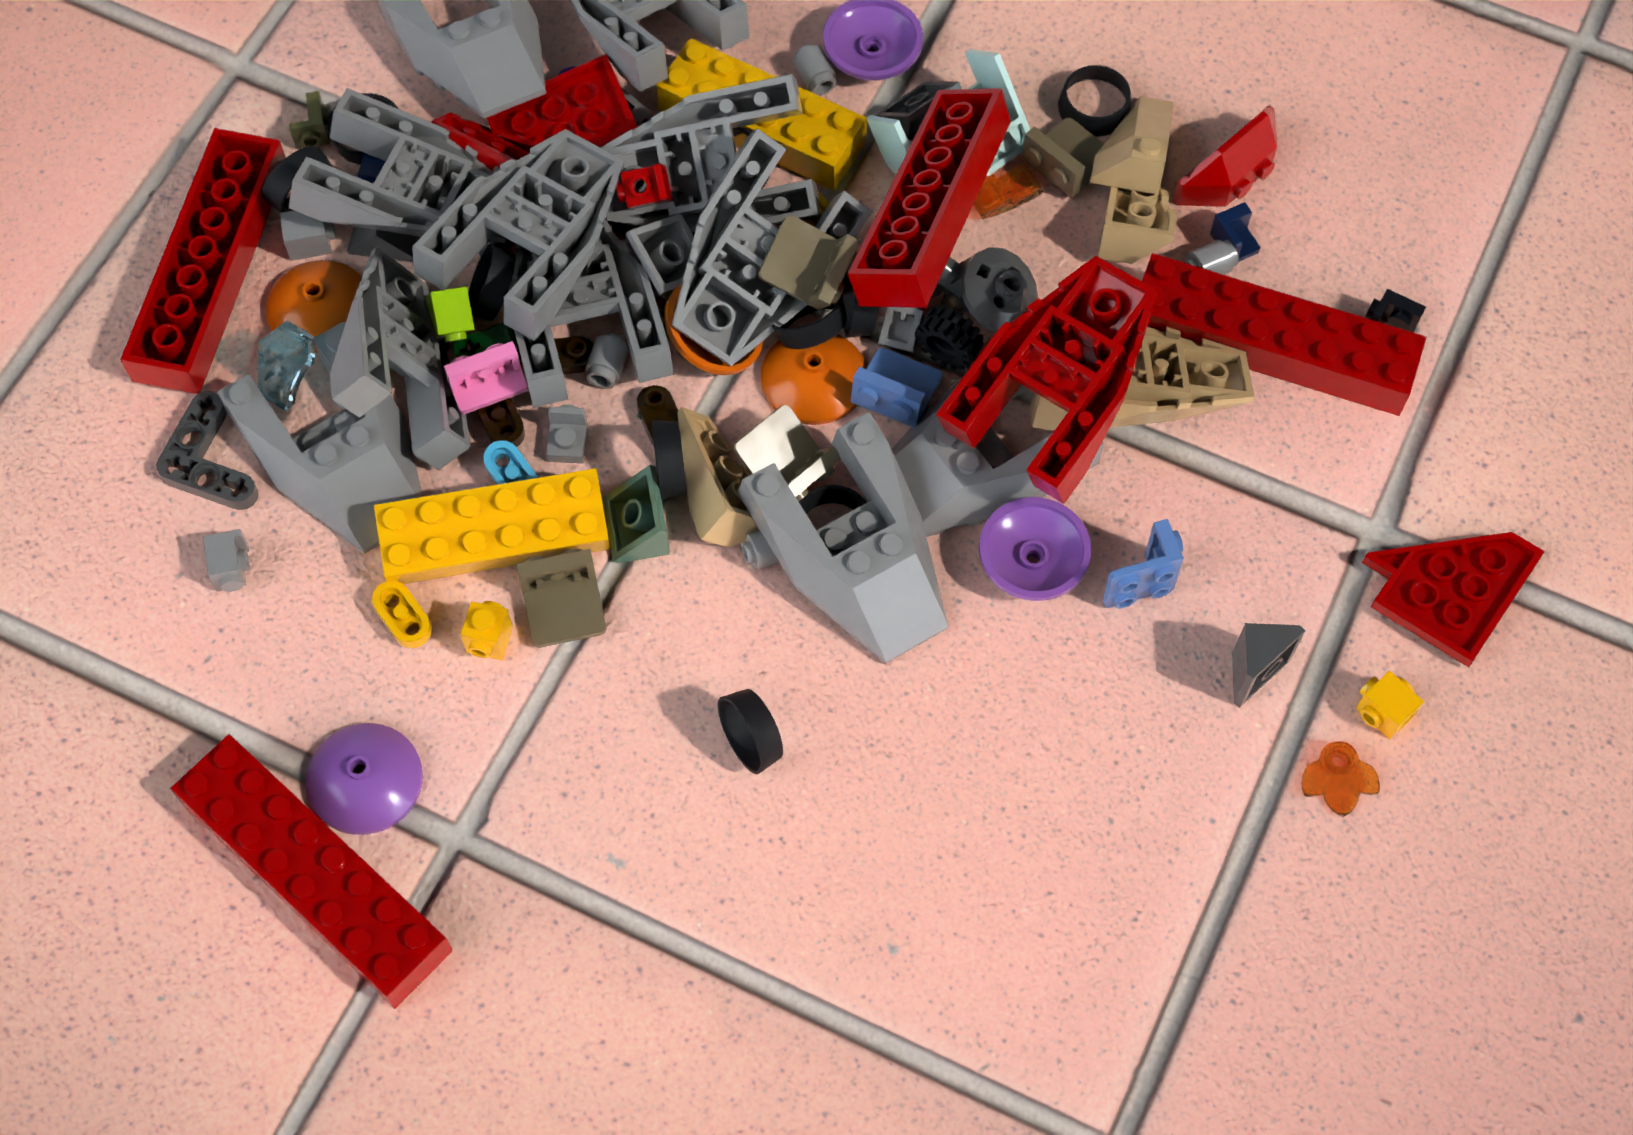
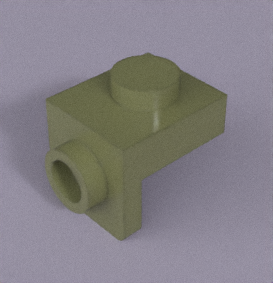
M319 91L305 93L309 120L289 124L294 144L297 149L330 144L327 130L328 118L332 112L330 104H323Z

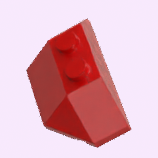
M1271 105L1264 108L1263 111L1197 165V167L1177 182L1173 202L1177 206L1226 207L1235 198L1242 199L1257 179L1264 180L1275 167L1273 160L1277 150L1274 108Z
M449 112L431 121V123L450 132L448 138L465 150L468 145L478 152L476 159L492 171L495 166L500 169V165L510 159L517 161L530 154V151L523 150L492 134L489 127L474 121L464 120L455 113Z

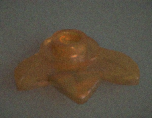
M1335 741L1323 748L1319 760L1307 765L1302 776L1301 788L1305 797L1323 795L1326 804L1334 813L1346 817L1356 807L1360 793L1366 795L1378 794L1380 784L1375 769L1371 765L1359 760V756L1353 746L1346 742ZM1340 757L1345 765L1342 767L1335 765L1332 758Z

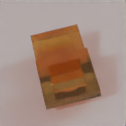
M1023 162L999 178L994 173L986 177L973 206L982 219L990 218L1010 211L1043 193V188L1026 163Z

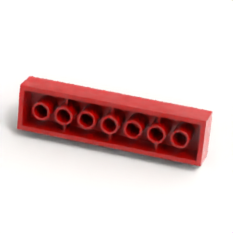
M1002 88L937 90L848 272L859 306L927 307L1011 123Z
M214 128L120 359L132 382L193 394L201 393L272 208L264 200L262 192L268 176L286 158L280 140Z
M1151 254L1142 282L1155 288L1158 291V295L1147 327L1165 332L1166 327L1179 330L1181 338L1201 343L1202 338L1245 351L1249 370L1400 416L1411 393L1426 342V336L1161 255Z
M230 734L170 788L180 803L394 1009L453 952L447 938Z

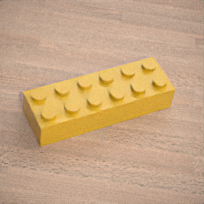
M690 38L668 68V78L656 85L659 111H666L689 95L775 78L776 76ZM798 87L803 114L742 126V128L751 130L758 128L786 148L777 165L807 179H812L814 182L834 191L866 143L867 117ZM745 133L735 136V146L741 147L748 136Z
M597 468L374 505L384 578L387 582L398 581L402 584L515 566L516 563L525 562L526 559L533 556L550 557L560 555L564 551L573 548L591 549V553L610 550Z

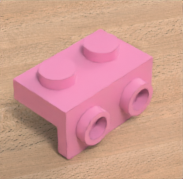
M513 341L505 344L497 343L491 345L483 352L472 356H460L450 364L444 365L449 387L458 409L463 415L528 391V385L521 371L518 352Z

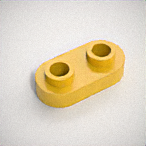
M386 581L378 585L372 594V603L376 613L397 642L406 648H417L424 645L432 634V626L427 614L407 587L398 581ZM392 600L399 601L398 605L395 607L387 606L388 603ZM410 628H419V631L416 634H407Z

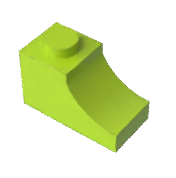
M467 286L433 291L425 297L435 337L445 336V342L467 339L466 332L474 330Z

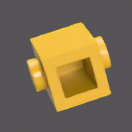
M471 601L460 634L466 653L479 658H492L503 661L513 629L508 609L493 601H484L483 603Z
M1389 670L1380 680L1373 676L1361 688L1359 693L1363 697L1356 709L1369 726L1378 728L1387 738L1392 739L1416 716L1424 701L1414 693L1408 681L1397 677Z

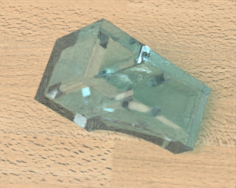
M285 321L258 342V388L266 400L285 411L295 404L300 382L309 367L315 363V337L306 330L297 327L289 321Z

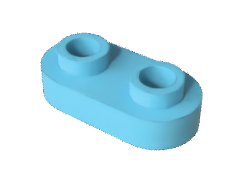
M493 442L484 452L485 468L497 485L539 478L518 448L511 442ZM500 458H507L509 460V464L505 467H499L496 462Z

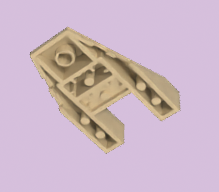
M1147 327L1125 399L1110 427L1172 422L1253 402L1255 395L1246 352L1202 338L1201 343L1181 338L1180 331L1170 327H1166L1165 332ZM1033 392L1030 403L1032 427L1055 430L1068 412Z

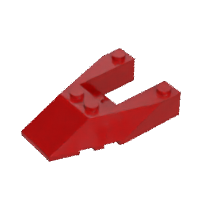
M1094 256L1059 282V287L1042 300L1038 298L1028 305V310L1014 321L1004 323L936 413L944 431L974 449L1021 385L1068 412L1026 469L1033 486L1062 504L1067 501L1087 473L1125 399L1158 295V291L1155 288L1097 256Z

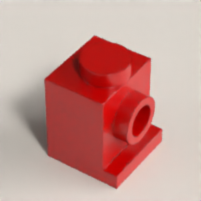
M659 163L649 167L621 172L622 181L618 182L616 188L620 202H626L627 208L633 210L673 201L665 165ZM640 180H644L647 184V188L643 193H638L635 189L636 183Z

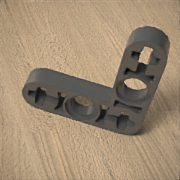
M213 391L201 392L192 399L158 458L156 464L157 471L164 483L173 488L232 509H248L258 499V489L252 478L245 473L203 459L223 424L227 412L217 393ZM213 404L216 409L214 411L208 410L204 415L202 409H209ZM191 432L201 434V439L198 443L190 446L183 444V438ZM180 463L182 469L185 471L183 472L175 469L170 474L168 468L177 467ZM206 473L217 475L213 485L208 487L198 485L202 475ZM243 486H245L247 490L246 494L239 493L237 497H235L232 489L241 490Z

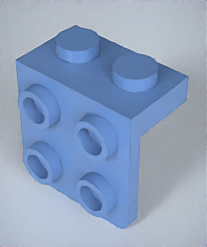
M880 348L876 351L867 369L859 366L853 377L850 402L908 426L916 427L941 382L942 372L886 348Z
M1168 519L1153 523L1145 551L1147 561L1116 569L1109 573L1102 599L1105 608L1113 606L1118 609L1126 608L1141 598L1151 596V598L1156 599L1166 596L1175 588L1184 559L1182 554L1183 542L1179 532L1172 530Z

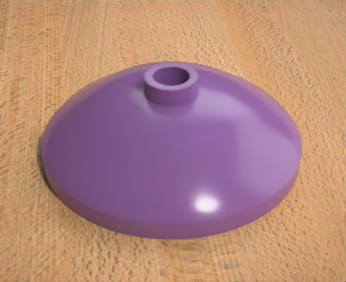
M895 0L847 1L831 13L823 31V45L829 60L845 74L863 80H884L905 72L918 59L923 44V31L918 18L909 8Z
M1026 497L1010 501L992 513L980 535L979 555L987 576L1001 590L1020 599L1044 601L1068 593L1083 579L1091 559V540L1082 520L1068 507L1047 498ZM1034 556L1039 562L1030 563L1026 558Z
M356 724L335 732L317 748L306 772V793L313 810L328 826L347 834L368 835L392 827L410 812L422 788L423 770L416 749L403 734L381 724ZM356 766H366L365 770L362 773H353V770Z

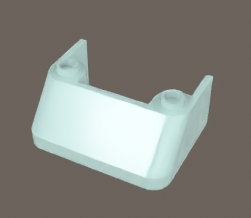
M969 49L965 52V55L977 83L968 89L1002 88L1011 120L986 175L987 177L1023 152L1025 134L1030 130V127L1000 53ZM870 115L866 118V121L886 165L896 175L912 141L907 139L899 120Z

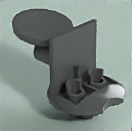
M993 247L977 252L961 263L949 257L931 298H934L944 291L945 294L940 305H943L945 309L947 307L953 308L954 313L958 311L964 313L969 310L973 318L982 327L994 333L1004 323H1011L1028 310L1027 306L1038 299L1036 282L1029 267L1018 255L1004 248Z

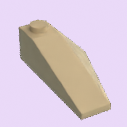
M1140 96L1096 153L1090 183L1158 195L1166 162L1173 102Z
M1161 184L1158 195L1110 187L1098 253L1099 258L1115 263L1133 264L1173 242L1177 215L1174 209H1170L1168 204L1169 195L1167 190L1162 189Z
M681 407L677 414L689 511L696 526V532L701 540L725 547H732L746 542V534L759 531V528L738 496L742 479L751 474L745 466H740L729 456L728 453L731 451V446L709 416Z

